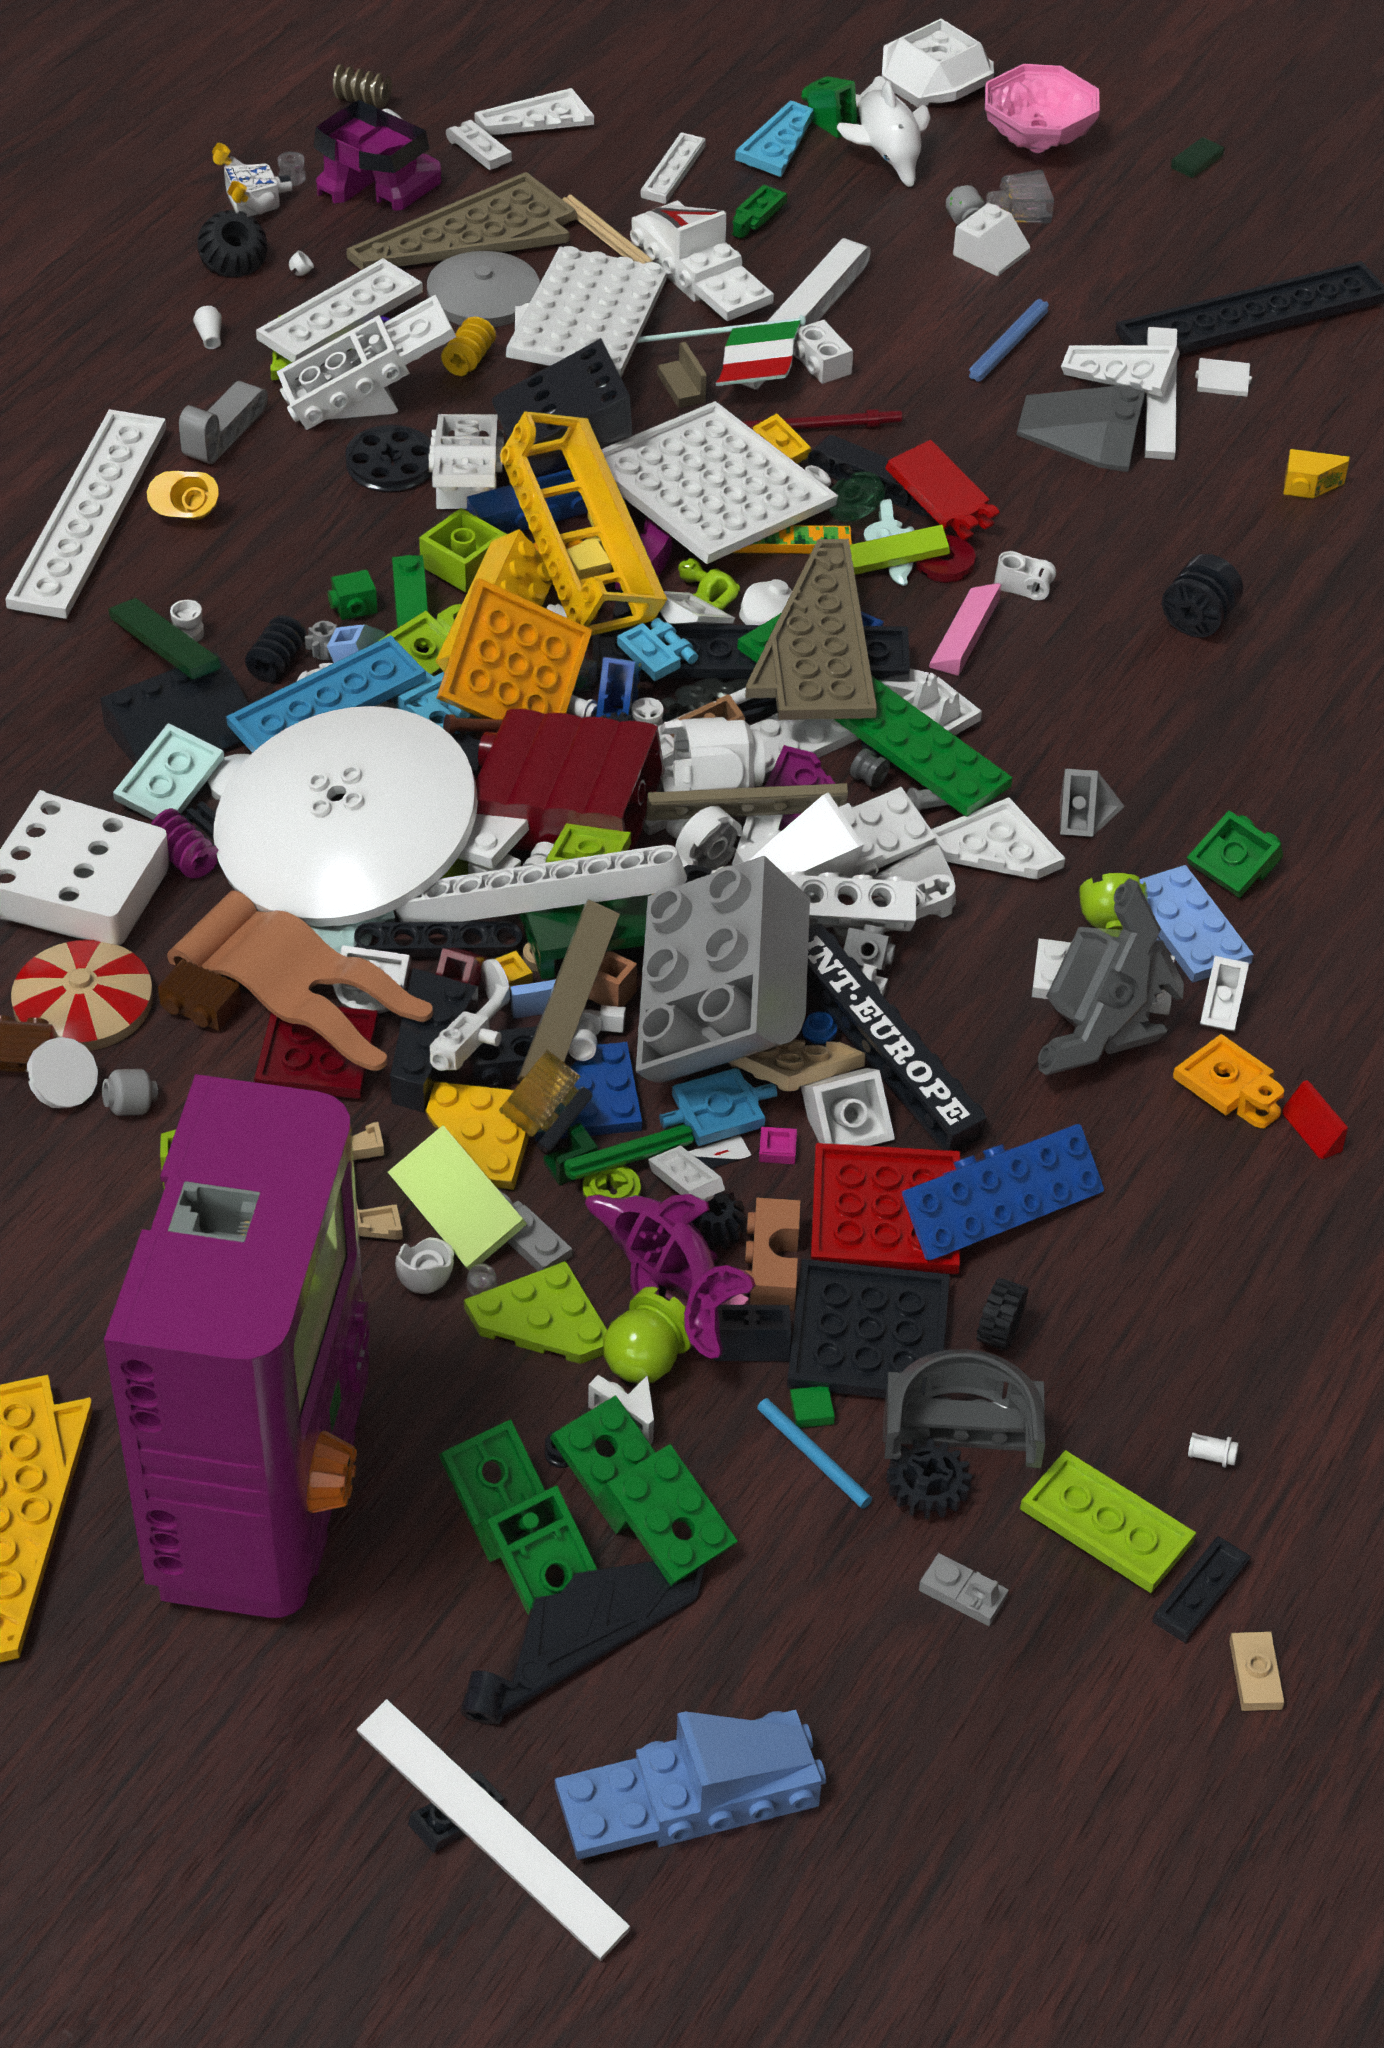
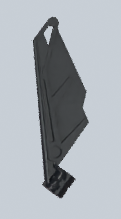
M654 1561L576 1573L561 1593L537 1597L533 1600L510 1681L487 1671L476 1670L471 1672L467 1693H465L460 1713L465 1718L475 1722L499 1725L502 1717L693 1603L698 1595L705 1565L696 1570L694 1580L674 1584L673 1586H670Z

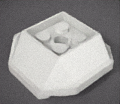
M939 19L884 45L882 77L885 81L888 80L892 83L894 93L914 106L920 107L921 105L927 106L929 102L944 103L955 101L984 87L986 82L994 77V65L979 41L945 20Z

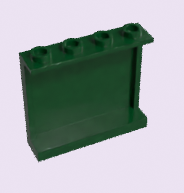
M651 894L596 902L620 914L606 952L644 946L648 896ZM585 904L519 913L541 980L555 977L554 960L565 957Z

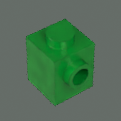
M367 569L331 577L332 590L328 591V600L331 609H337L341 620L377 613L376 588Z

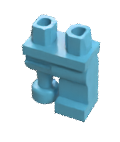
M426 671L427 681L391 698V702L396 705V708L427 718L442 728L444 717L447 714L455 715L456 718L482 719L436 698L444 672L433 676Z

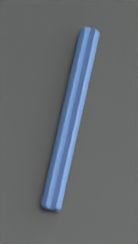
M1037 299L969 368L970 379H975L977 382L982 381L1047 314L1048 302Z

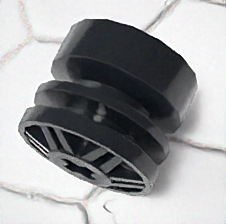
M1213 554L1194 556L1163 593L1161 604L1164 615L1171 625L1184 634L1192 637L1212 635L1242 598L1244 589L1242 579L1235 567L1221 557Z

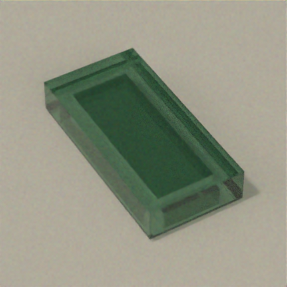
M1202 137L1174 157L1171 161V168L1193 178L1223 156L1224 147Z

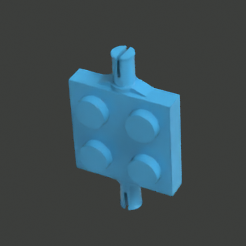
M738 1067L672 1086V1096L679 1110L660 1114V1123L663 1129L681 1123L690 1126L697 1145L702 1146L765 1127V1116L758 1105V1101L776 1097L777 1089L774 1083L771 1082L754 1088L744 1079Z

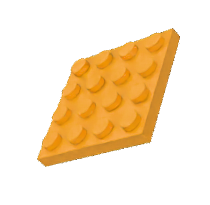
M479 578L474 582L436 698L482 719L503 720L509 709H529L544 714L566 713L592 629Z

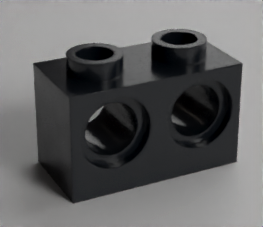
M538 1026L498 1030L497 1032H500L502 1035L498 1046L482 1043L469 1056L474 1086L497 1087L523 1083L517 1079Z

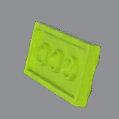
M1066 1450L1021 1500L1020 1510L1150 1593L1155 1590L1188 1550L1196 1536L1195 1531Z

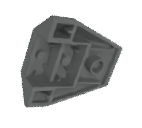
M1109 386L1026 395L1016 435L1099 468L1128 472L1139 418L1141 419L1144 406L1145 390L1132 387Z

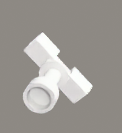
M601 1005L600 1011L584 1009L569 1047V1054L579 1061L589 1060L595 1055L598 1043L596 1035L600 1031L623 1033L626 1007Z

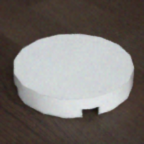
M58 1037L45 1041L32 1052L27 1062V1072L29 1071L30 1078L28 1083L31 1091L39 1101L51 1108L61 1109L78 1106L92 1095L97 1085L98 1069L93 1055L83 1044L71 1038Z

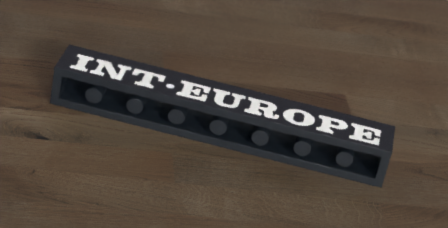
M821 923L809 928L807 990L826 1013L833 1018V1021L859 1051L865 1053V1059L874 1069L880 1070L881 1078L942 1150L958 1151L981 1139L987 1120L983 1108L978 1103H974L964 1091L961 1082L957 1078H953L943 1067L938 1055L931 1053L922 1042L919 1033L907 1025L901 1018L899 1010L894 1005L889 1004L880 993L877 984L869 980L860 970L857 961L853 957H849L841 948L835 935L829 933Z

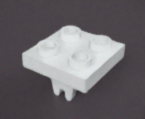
M933 673L928 675L927 681L921 678L917 689L902 697L953 735H957L981 721L982 711Z

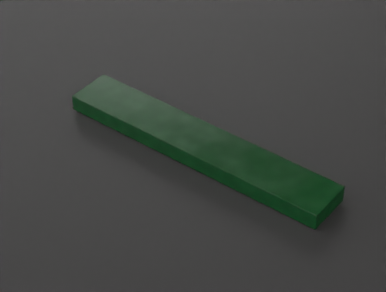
M137 598L108 608L110 618L191 679H197L221 668L219 658Z

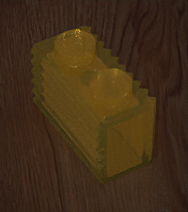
M547 1049L499 1111L531 1137L540 1128L547 1132L559 1117L554 1112L557 1106L562 1103L566 1107L579 1091L574 1085L581 1076Z

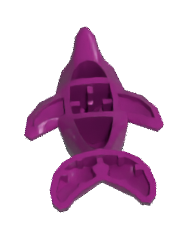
M693 1194L673 1195L663 1202L638 1195L622 1198H610L602 1195L588 1196L585 1199V1205L588 1210L609 1229L614 1242L620 1247L631 1263L630 1284L634 1296L644 1287L658 1288L656 1294L659 1295V1285L687 1297L684 1324L689 1341L700 1354L710 1359L722 1356L723 1346L720 1340L718 1306L738 1294L749 1293L756 1284L754 1278L745 1270L728 1265L715 1267L714 1261L718 1257L717 1253L709 1249L707 1241L691 1222L709 1210L708 1202Z

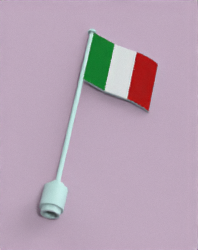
M800 315L799 318L643 336L639 337L637 343L731 332L725 345L723 369L716 382V386L786 378L792 366L794 340L799 327L805 325L806 318Z

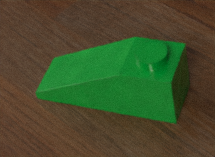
M423 555L392 557L397 628L424 611L428 612Z

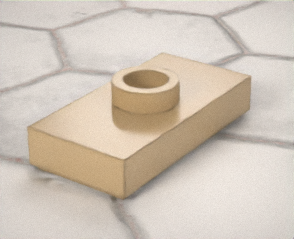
M1231 1633L1229 1642L1241 1710H1282L1284 1698L1272 1633Z

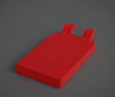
M932 440L920 444L887 462L885 469L944 529L951 526L962 540L972 537L974 533L970 529L978 526V524L983 529L994 525V521L991 518L999 515L998 508L993 504H988L990 499Z

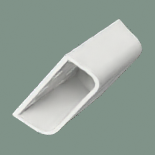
M39 790L0 849V875L8 873L16 877L10 883H0V919L82 940H95L121 946L167 873L169 854L166 830ZM45 808L49 815L44 814L42 810ZM33 828H42L46 831L40 837H30L27 835V832ZM23 850L31 854L25 860L12 858V855L17 851Z

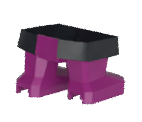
M357 100L316 126L313 147L323 154L324 171L316 178L317 195L323 194V190L332 195L333 203L346 202L375 181L377 203H380L382 198L392 202V210H403L441 183L440 162L427 154H423L430 149L427 132L416 125L361 100Z

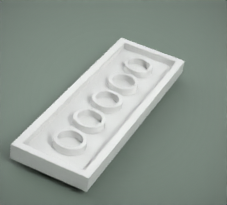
M382 258L256 330L257 340L289 361L295 362L378 315L382 316L422 293V282Z

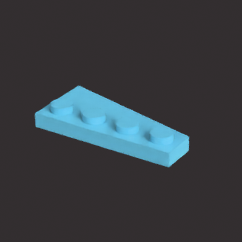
M790 100L735 151V160L782 177L813 119V108Z

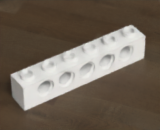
M802 871L785 872V875L804 893L812 892L819 898L820 902L810 903L809 926L821 923L825 927L864 929L865 924L885 928V930L910 931L916 922V882L907 881L904 877L895 876L889 877L886 880H875L870 875H855L852 878H841L836 873H821L819 876H807ZM846 894L850 896L853 904H842L838 899V895ZM871 897H882L886 901L887 906L879 907L875 905Z

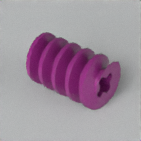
M166 809L154 818L151 825L166 830L169 861L177 869L181 870L186 877L192 879L200 878L215 867L218 861L216 855L219 851L218 848L212 846L210 840L204 838V835L196 830L194 825L188 823L187 819L181 816L176 809Z

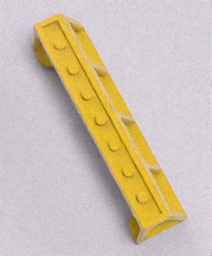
M524 411L520 420L514 426L507 443L502 447L500 459L505 467L510 484L513 486L519 505L526 517L529 529L536 541L538 550L544 560L567 618L592 629L591 635L653 621L667 601V598L588 418ZM535 423L569 426L561 439L533 445L536 436ZM561 450L575 481L540 489L527 457ZM578 491L583 498L594 526L559 534L545 498ZM598 536L614 572L579 580L564 543ZM618 582L623 593L607 592L604 584ZM608 600L628 602L633 616L590 625L603 602Z

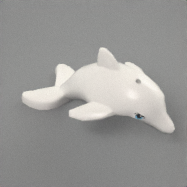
M877 76L873 83L860 95L856 94L857 116H860L861 125L839 123L837 130L845 139L858 145L872 146L894 167L901 181L907 187H911L916 179V163L921 152L920 134L927 129L930 114L927 106L924 105L911 112L906 104L895 96L892 83L888 80L885 81L881 76Z

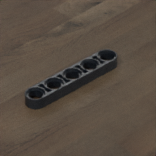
M508 921L369 922L358 926L354 933V947L410 955V957H440L442 948H458L485 957L503 956L513 951L518 952L522 941V931L519 926ZM474 933L479 935L482 941L476 945H469L465 943L463 937ZM502 933H510L516 938V941L506 945L500 943L497 937ZM371 934L376 936L379 941L373 946H366L360 942V938ZM399 934H407L412 937L413 942L402 946L397 944L394 938ZM433 934H442L448 941L443 945H434L428 938Z

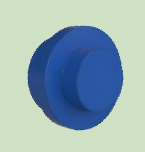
M814 1012L803 1023V1036L811 1043L825 1044L826 1041H832L837 1035V1024L828 1013Z

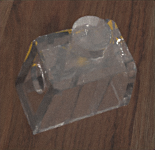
M1043 170L1004 176L1001 178L1000 191L987 192L986 202L997 205L999 208L1011 213L1016 222L1051 223L1054 198Z

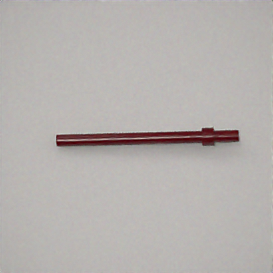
M869 409L865 413L782 419L793 430L853 425L879 427V424L902 422V411L879 412L878 409ZM764 420L742 422L753 430V426Z

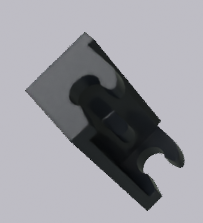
M790 1305L718 1306L720 1340L723 1352L722 1356L714 1358V1361H790Z

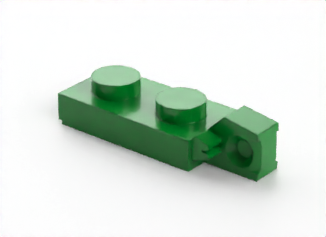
M762 185L736 209V215L732 222V236L742 239L748 235L750 228L756 230L787 203L788 194Z

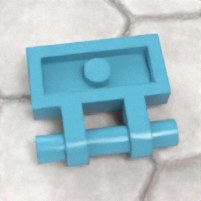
M660 618L652 621L651 630L641 623L617 636V645L633 661L642 662V669L654 681L681 668L680 659H685L689 664H693L698 659V654L693 650V645L687 639H681L676 634V629L670 623H664Z

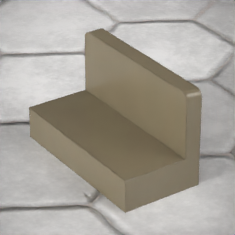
M681 342L679 343V361L657 365V375L678 408L706 402V372L688 344Z

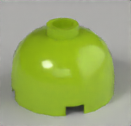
M1126 873L1103 874V881L1093 883L1092 878L1086 880L1079 890L1080 906L1083 915L1090 925L1096 928L1122 930L1123 927L1114 911L1115 891L1130 878L1138 882L1147 900V884L1145 881L1143 884H1140L1138 876Z

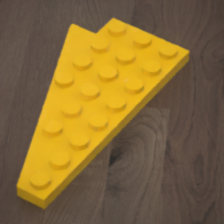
M48 1375L0 1385V1662L20 1658L93 1412L90 1397L54 1405Z

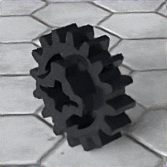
M932 1438L928 1439L926 1446H921L917 1440H913L911 1450L901 1446L900 1458L890 1459V1465L887 1468L886 1482L889 1483V1496H897L896 1505L899 1508L908 1504L910 1506L909 1514L912 1516L918 1510L924 1511L925 1519H929L933 1511H937L938 1515L944 1518L947 1507L957 1512L960 1501H967L972 1481V1474L968 1473L969 1462H960L961 1451L948 1452L947 1442L942 1443L940 1447H936Z

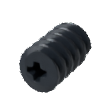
M279 615L272 618L245 657V665L248 671L260 681L267 683L275 682L277 676L284 673L291 659L294 658L302 643L305 642L307 631L304 626L290 616Z

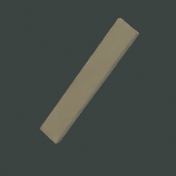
M847 783L648 792L646 816L649 821L690 819L700 810L709 806H719L731 817L802 814L826 793L830 794L838 807L845 805L848 797Z
M589 899L585 903L517 1080L547 1094H551L554 1090L619 918V913Z

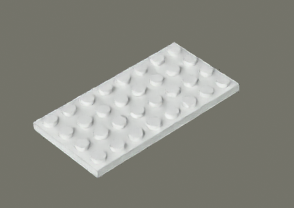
M573 246L559 247L507 345L506 357L551 366L601 338L621 377L668 274L663 270L662 266L655 262L643 264L633 261L629 257L616 258L606 256L598 251L590 253L580 251Z

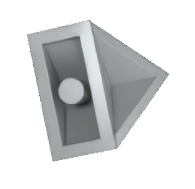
M1065 769L1060 797V834L1093 837L1125 806L1098 771Z

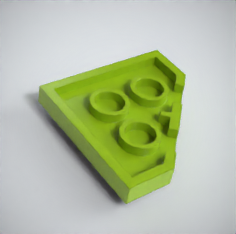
M566 1261L464 1299V1309L480 1336L493 1340L496 1336L515 1341V1346L543 1354L548 1350L565 1355L567 1361L578 1364L604 1355L603 1338L607 1329Z

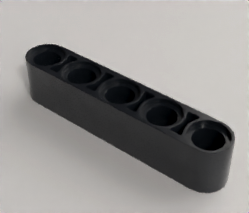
M834 435L824 437L808 454L810 466L813 465L821 468L830 478L880 499H891L892 504L921 516H930L885 469L890 458Z

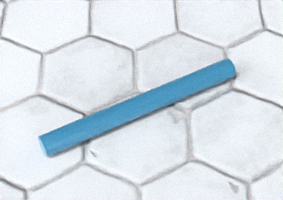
M768 1398L763 1399L759 1403L757 1410L861 1509L866 1508L871 1503L872 1497Z

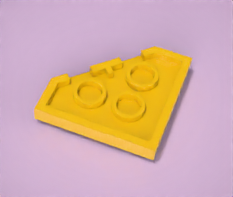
M434 1082L426 1108L430 1122L437 1129L444 1125L496 1188L514 1190L538 1108V1094L536 1092Z

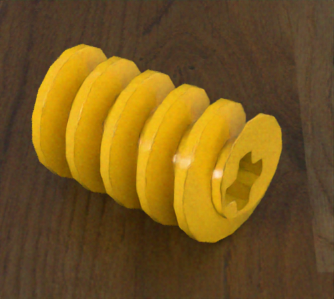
M474 316L464 320L455 333L456 337L448 342L441 353L444 367L454 375L462 377L468 372L473 371L496 339V331L493 325L481 317Z

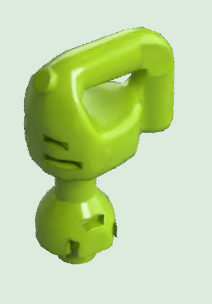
M689 558L687 561L684 560L678 566L680 578L688 583L699 582L697 592L693 595L722 611L737 597L740 591L739 584H736L730 575L717 568L711 569L707 573L703 571L701 564L694 558Z

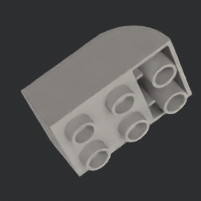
M765 855L735 866L722 867L715 873L676 887L663 888L656 894L648 896L636 1073L653 1082H668L786 1044L796 1038L803 1026L806 1015L809 896Z

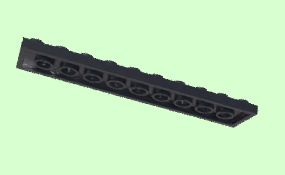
M1362 261L1119 321L1116 322L1115 332L1126 345H1147L1148 327L1177 329V348L1179 353L1183 354L1384 302V284Z
M645 624L650 630L652 629L651 624ZM671 624L681 639L685 638L693 645V650L698 654V659L693 664H689L685 659H680L681 668L662 678H750L757 663L737 649L738 639L760 625ZM638 625L593 635L592 677H601L603 657L633 661L617 645V636ZM863 626L871 675L877 680H909L908 626ZM641 668V676H640V677L651 678V677Z

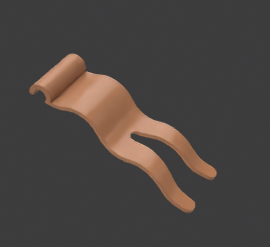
M230 891L167 953L168 961L172 965L176 966L182 959H185L187 962L190 961L193 965L197 964L198 967L202 966L216 975L220 974L235 979L249 989L274 1015L288 1023L302 1024L313 1029L348 1060L372 1071L381 1070L387 1065L386 1053L370 1044L330 1000L320 994L312 993L310 989L317 984L332 985L344 983L368 993L399 1016L419 1022L427 1021L433 1016V1008L429 1002L410 995L373 963L363 958L346 957L336 952L308 924L291 913L279 910L270 912L257 911L253 902L239 891Z

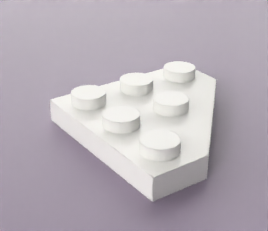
M1009 797L979 809L967 817L962 816L931 829L936 836V840L931 846L939 845L946 862L1032 879H1039L1064 868L1065 857Z

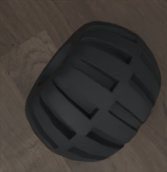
M225 210V212L220 211L213 214L202 225L197 238V247L203 264L212 273L215 271L218 275L225 277H241L257 271L264 263L267 255V238L262 226L252 216L248 218L245 212L239 211V213H235V210Z

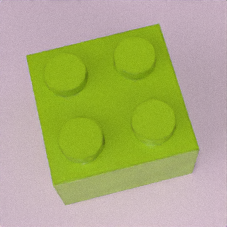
M460 508L419 537L420 555H423L424 568L467 593L491 541L507 534Z

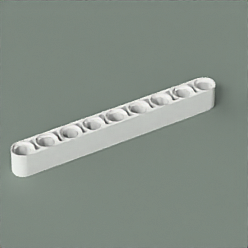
M842 238L767 322L799 318L800 315L806 318L805 325L819 321L865 269L870 258V247ZM765 381L740 384L752 389H758Z
M661 845L441 878L424 893L395 909V912L400 922H464L585 904L588 899L594 902L656 894L663 888L676 887L686 883L687 874L677 849L672 845Z

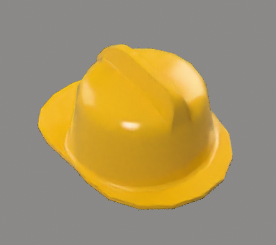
M163 472L150 482L147 490V500L151 508L158 514L191 520L202 519L209 515L212 509L216 507L219 497V488L215 479L202 472Z

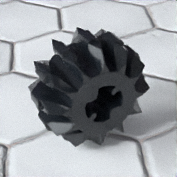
M722 1192L715 1194L711 1200L707 1201L709 1210L691 1221L701 1232L711 1250L715 1245H720L726 1250L729 1241L738 1243L741 1232H744L746 1227L743 1202L736 1201L733 1192L727 1195H722Z

